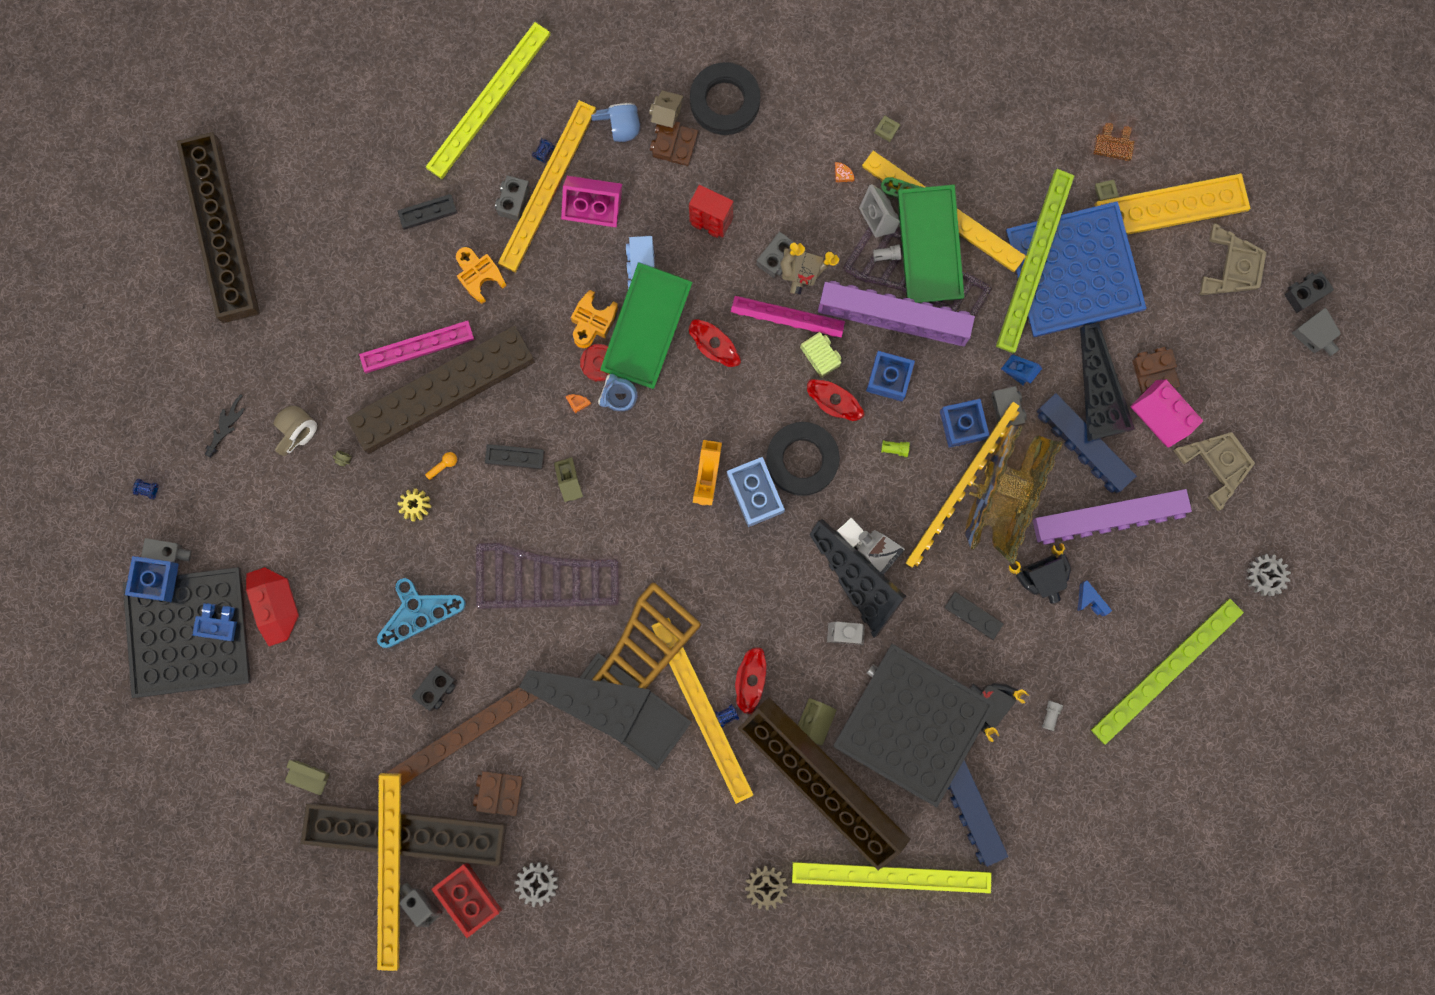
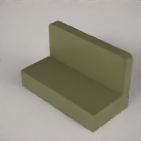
M809 698L798 726L816 744L822 746L835 716L836 709Z
M289 760L286 768L290 770L285 782L317 795H322L330 773L297 760Z

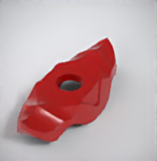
M698 319L691 321L689 333L694 338L698 349L707 358L722 363L727 367H735L741 363V358L734 344L718 327ZM713 337H717L720 340L718 348H714L710 344Z
M811 379L808 381L807 392L809 396L827 414L850 421H857L864 417L862 407L846 389L825 380ZM832 394L840 395L841 402L839 404L831 402L830 397Z
M753 648L746 652L736 675V702L740 710L746 714L754 712L765 686L766 659L762 648ZM751 675H755L758 678L755 686H750L748 683V678Z

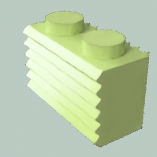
M819 332L803 342L800 348L819 376L823 378L841 365L840 360L842 358L837 350L833 351L830 347L831 342L829 338Z

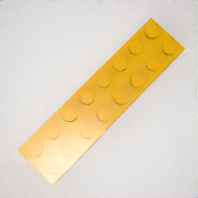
M1242 174L1095 203L1096 207L1118 201L1127 235L1250 210Z

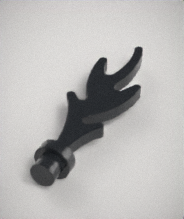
M242 394L232 404L228 416H226V410L222 409L219 417L220 434L213 430V442L211 446H206L204 455L212 458L213 454H216L218 451L215 448L220 441L235 430L234 427L229 428V426L233 425L245 410L242 408L238 413H235V408L243 397Z

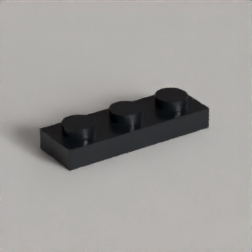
M451 194L397 210L404 230L457 214Z
M487 444L485 464L542 470L545 451L542 449Z
M957 592L953 593L944 607L991 640L995 639L1004 625Z

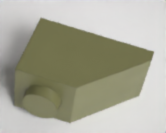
M573 458L555 462L557 480L564 502L583 497Z

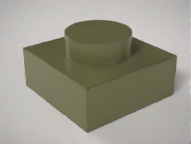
M884 115L874 133L891 142L900 128V124Z
M1114 180L1095 184L1099 201L1119 197Z

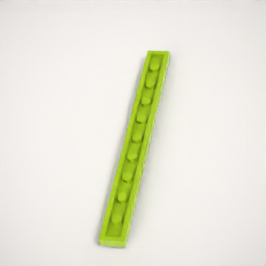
M1056 169L1054 171L996 347L1011 353L1016 352L1074 175Z
M1228 599L1101 719L1091 731L1106 745L1244 612L1231 599Z

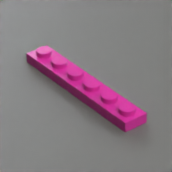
M735 296L731 312L738 315L755 317L759 320H768L776 324H785L812 332H821L832 337H842L845 321L738 296Z
M465 321L361 353L359 356L364 372L369 373L475 339L469 321Z

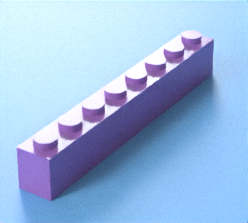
M1187 489L1039 517L1033 520L1037 542H1043L1044 545L1055 543L1054 539L1062 538V541L1074 539V535L1079 534L1083 538L1092 536V532L1095 531L1104 534L1111 532V528L1118 527V530L1129 529L1131 524L1136 523L1137 527L1149 525L1148 521L1155 520L1156 523L1168 521L1167 518L1173 516L1175 520L1182 519L1192 510Z

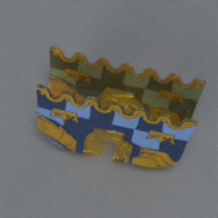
M1010 425L991 460L987 463L984 473L987 476L985 484L973 482V486L978 488L976 490L977 493L971 491L969 493L976 498L970 510L965 528V536L970 548L974 549L980 543L983 527L990 525L993 529V547L1011 564H1014L1016 561L1018 547L1022 545L1025 538V530L1032 521V512L1039 504L1040 492L1047 484V475L1053 469L1055 455L1060 451L1063 444L1061 441H1053L1038 435L1031 442L1020 471L1007 466V460L1012 455L1015 440L1019 437L1023 428Z

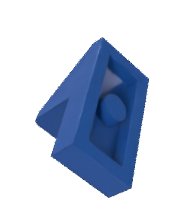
M1013 354L1001 368L1021 385H1024L1026 382L1031 383L1042 370L1039 364Z
M1087 580L1080 584L1077 611L1082 610L1090 603L1092 604L1091 609L1097 615L1106 616L1112 611Z

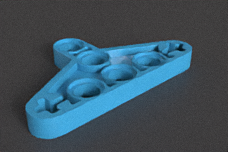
M406 578L400 579L396 583L395 588L402 604L377 636V642L383 648H390L462 612L466 605L465 600L458 595H419L411 580ZM403 582L410 584V590L406 593L400 590V585ZM412 599H416L419 603L415 610H411L408 607V603ZM454 599L461 601V604H459L460 608L453 607L449 609L451 613L448 614V609L444 604L447 603V606H451L454 604ZM440 607L444 610V616L438 619L434 616V611ZM421 616L427 619V624L424 627H419L416 623L417 619ZM402 625L409 627V633L406 636H402L399 633V628ZM395 629V634L399 639L396 640V637H393L389 640V644L382 643L383 635L391 636L394 634L391 630Z

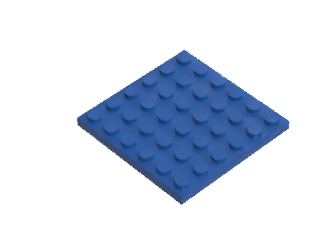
M1118 201L1061 215L1028 313L1033 338L1146 310ZM1038 221L1006 229L1009 245L1026 256ZM1025 259L1016 270L1018 279Z

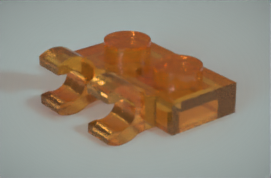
M1105 123L1102 135L1098 134L1096 136L1093 154L1130 161L1135 142L1129 140L1132 127L1124 126L1121 130L1120 138L1111 137L1113 124Z

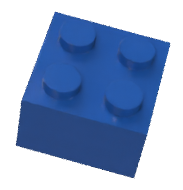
M878 351L866 392L903 401L915 361Z
M980 399L945 406L940 410L949 448L986 440L990 436Z
M132 556L125 595L172 602L179 564Z

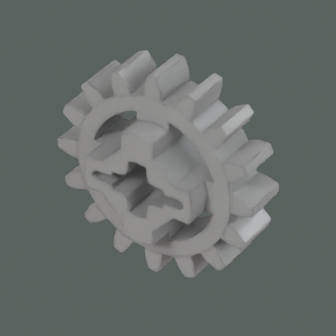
M1268 554L1262 555V558L1260 556L1256 557V562L1249 563L1252 568L1246 570L1250 573V576L1246 577V579L1252 581L1249 587L1255 586L1254 592L1261 591V596H1266L1267 593L1269 597L1274 596L1275 593L1281 594V589H1287L1284 583L1290 582L1286 575L1291 574V572L1285 570L1288 565H1282L1283 559L1276 560V555L1269 557ZM1266 563L1264 568L1259 569L1261 564ZM1268 572V574L1271 575V577H1274V578H1270V579H1269V576L1266 575V574H1264V573ZM1274 582H1278L1275 587L1271 588Z
M538 862L537 867L530 863V869L524 866L522 868L524 874L519 872L517 875L521 879L515 881V884L519 885L515 891L521 892L519 899L526 898L525 904L531 901L532 907H535L537 902H539L540 906H543L544 900L549 903L551 901L549 895L555 896L556 893L553 889H557L559 886L554 884L558 880V877L552 876L555 872L554 869L548 871L549 865L547 864L543 868L541 867V862ZM534 871L531 879H525L527 874ZM542 873H544L548 877L549 881H545V879L542 877ZM538 877V883L542 886L538 887L536 891L535 885H532V883H534L536 881V878ZM525 888L529 889L531 896L525 891ZM542 890H548L546 895L539 897Z

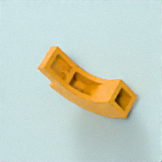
M703 440L693 503L712 505L720 461L721 442Z

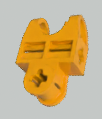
M463 247L457 251L456 260L463 272L457 275V278L468 293L479 303L483 304L486 302L480 293L481 285L489 280L497 281L502 289L507 286L498 267L488 254L479 259L470 248ZM467 256L470 260L466 261L464 257Z
M591 290L579 301L571 316V321L577 324L573 331L574 342L580 348H588L596 335L606 338L618 310V304L612 302L610 307L607 306L604 310H596L592 306L596 293ZM586 334L587 338L580 340L579 336Z

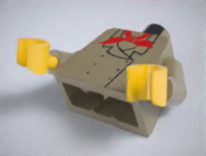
M791 243L790 249H784V257L780 262L783 280L792 282L790 293L801 295L803 285L813 286L820 274L829 267V264L833 266L839 262L838 256L832 252H827L824 260L823 257L804 252L805 247L801 243L798 245Z

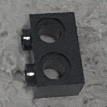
M1322 271L1316 275L1312 272L1303 278V283L1299 284L1296 282L1288 287L1289 291L1284 295L1296 313L1334 290ZM1313 283L1318 286V290L1313 287ZM1297 292L1303 296V299L1297 296Z
M435 666L411 697L429 711L438 710L444 703L443 697L446 694L450 695L456 688L454 683L457 680L440 666ZM444 676L447 682L441 688L438 685V679ZM428 692L434 694V700L431 703H428L425 699Z

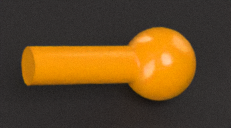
M453 452L445 453L442 461L428 471L425 476L431 480L446 467L455 466L457 463L456 454Z

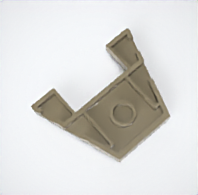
M1214 223L1211 227L1209 242L1228 246L1222 280L1203 277L1199 295L1258 290L1261 285L1266 251L1246 240L1239 239L1234 233L1227 232L1220 228V225Z
M1232 432L1173 450L1183 464L1200 454L1222 483L1223 487L1208 496V499L1217 511L1225 506L1224 504L1233 495L1237 486L1255 464Z

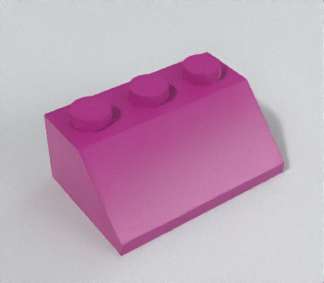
M567 176L563 184L561 219L617 227L622 197V184Z
M1167 379L1156 380L1130 406L1168 448L1189 436L1203 422L1200 416Z

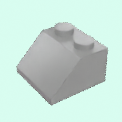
M873 184L869 185L859 207L875 238L895 233L900 223L898 214L895 213L890 200L884 192Z

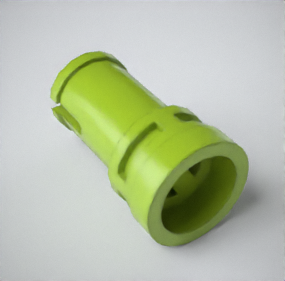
M883 440L881 453H892L908 457L910 442L896 443Z

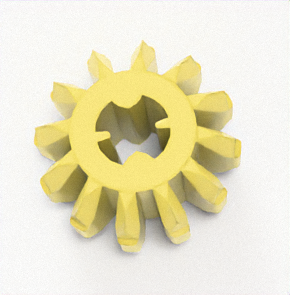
M414 489L412 494L410 490H407V497L404 495L400 496L404 501L398 502V505L402 507L399 513H405L404 518L408 519L410 517L413 522H415L416 516L419 520H423L421 514L428 515L429 513L425 508H431L430 504H426L430 501V498L424 497L426 494L424 491L419 493L418 489ZM414 502L418 504V507L415 508L411 506V503Z

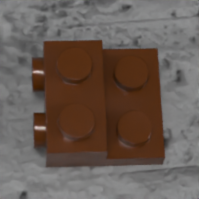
M675 122L673 128L657 124L655 133L658 135L656 140H652L650 151H653V157L689 166L698 130L680 126L679 122Z
M1166 347L1158 348L1153 354H1148V351L1137 354V358L1132 360L1142 394L1156 380L1167 379L1174 388L1180 387L1175 370L1177 364L1172 349L1167 350Z
M482 771V775H478L476 786L480 787L479 795L475 794L473 801L476 811L517 816L523 776Z

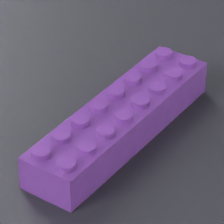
M836 281L825 282L818 313L963 347L970 339L975 316L970 315L966 311L955 312L949 307L937 308L927 302L922 304L915 303L910 298H903L902 300L892 294L881 295L870 289L866 291L859 290L858 287L853 285L842 286Z

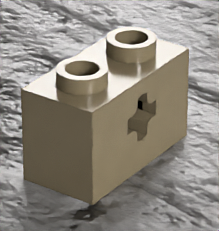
M662 90L659 97H655L654 104H651L649 112L652 115L651 122L673 128L681 111L683 96Z

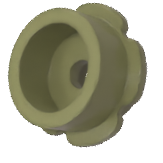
M337 451L333 455L335 463L345 467L346 464L351 463V455L345 452Z

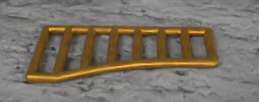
M651 583L637 599L621 638L592 680L601 681L604 678L609 683L623 685L608 672L614 662H616L639 683L637 688L646 689L701 627V623L656 583ZM653 592L691 624L684 634L646 601ZM642 608L678 639L672 648L667 646L638 620ZM634 627L666 654L659 663L629 638ZM625 645L653 669L646 678L619 655Z

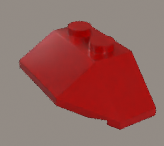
M265 567L246 573L247 595L257 627L267 645L270 647L287 641L299 617L288 579Z

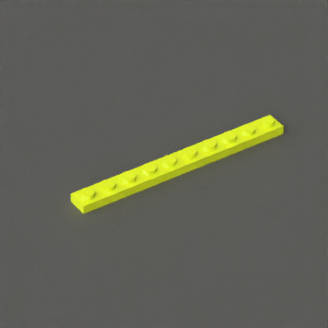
M534 22L427 164V170L440 179L444 178L549 38L550 32Z
M793 862L792 883L991 893V872L882 867L878 871L874 866Z

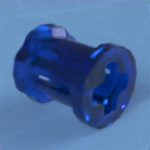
M541 138L538 148L531 155L540 162L546 163L549 153L555 149V146L548 140Z
M138 478L133 485V495L138 496L140 494L154 500L159 485L157 483L143 482L142 479Z
M732 704L720 712H714L722 728L725 727V724L739 719Z

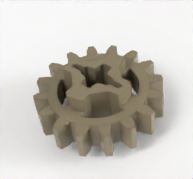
M764 865L762 871L757 867V873L750 872L752 878L746 879L749 886H746L745 890L750 891L746 897H752L751 904L754 905L757 902L758 909H761L762 905H765L766 910H769V905H772L775 909L777 901L781 904L783 903L781 896H787L783 892L784 889L788 888L787 885L783 884L786 878H780L782 872L778 871L775 873V867L773 866L770 870H767V866ZM762 875V880L758 884H754V881ZM769 875L774 876L779 883H773ZM764 883H768L770 887H773L768 889V893H765L764 889H760L764 886ZM754 892L760 893L763 896V900L758 899ZM774 892H778L777 896L771 900L770 896Z

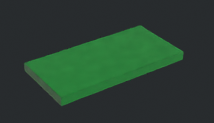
M955 185L898 190L906 297L913 299L915 303L964 299Z
M638 262L600 371L614 374L620 378L654 389L693 281Z

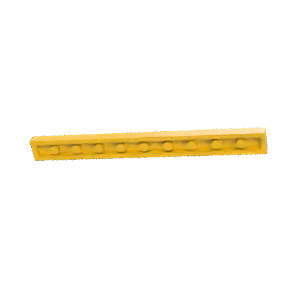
M580 100L578 101L498 262L499 266L515 273L517 272L592 120L591 115L596 112L595 107Z
M872 151L862 165L864 169L881 181L887 177H893L925 187L875 151ZM890 182L888 184V186H890L893 189H896L897 191L901 187L900 184H898V188L894 187L893 182ZM957 209L959 235L1012 272H1015L1026 256Z
M1014 402L1009 405L905 564L911 568L914 565H919L923 559V556H921L924 549L929 550L934 542L932 537L935 533L939 534L945 526L942 522L946 517H951L955 511L954 504L956 501L960 502L965 496V487L967 484L969 486L973 484L977 477L974 475L978 468L982 470L988 461L985 457L988 453L992 454L998 446L995 442L999 436H1004L1008 429L1006 426L1009 421L1013 422L1018 416L1019 412L1017 409L1019 405Z
M659 622L652 625L655 635L670 648L678 641ZM682 647L669 664L737 804L753 796V793Z
M381 773L379 775L377 970L397 971L399 968L401 774Z

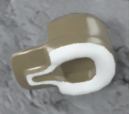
M287 406L275 417L273 421L274 426L285 435L275 448V451L282 456H287L296 446L305 445L314 436L317 430V423L299 406Z

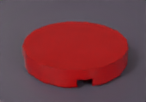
M594 344L582 353L580 367L584 375L589 379L605 381L607 375H609V373L600 371L608 346Z

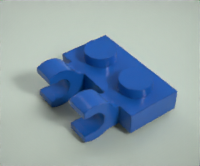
M204 603L202 616H196L193 636L234 641L237 622L231 621L234 615L235 607L223 606L221 619H215L212 616L215 612L216 604Z

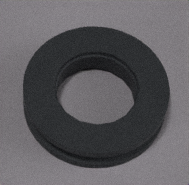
M721 62L706 67L696 76L691 86L690 107L692 114L704 129L714 134L732 135L743 131L755 120L760 107V89L755 77L747 69L734 63ZM721 83L735 85L743 93V105L737 112L730 115H720L713 112L706 101L707 94L712 87Z
M796 422L780 429L772 438L766 456L767 469L774 483L785 492L798 496L813 495L826 488L835 477L840 461L839 449L832 435L823 427L810 422ZM808 441L820 450L822 465L817 473L807 478H798L786 469L783 462V454L791 443Z

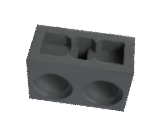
M507 175L506 180L501 183V196L495 202L498 216L517 221L520 220L530 190L529 181ZM512 187L519 188L517 192H510ZM507 204L514 205L510 210L504 209Z
M779 231L757 259L756 265L773 278L777 274L781 276L780 262L784 257V252H781L779 248L786 246L790 249L791 243L795 242ZM774 260L778 265L771 267L768 265V262Z

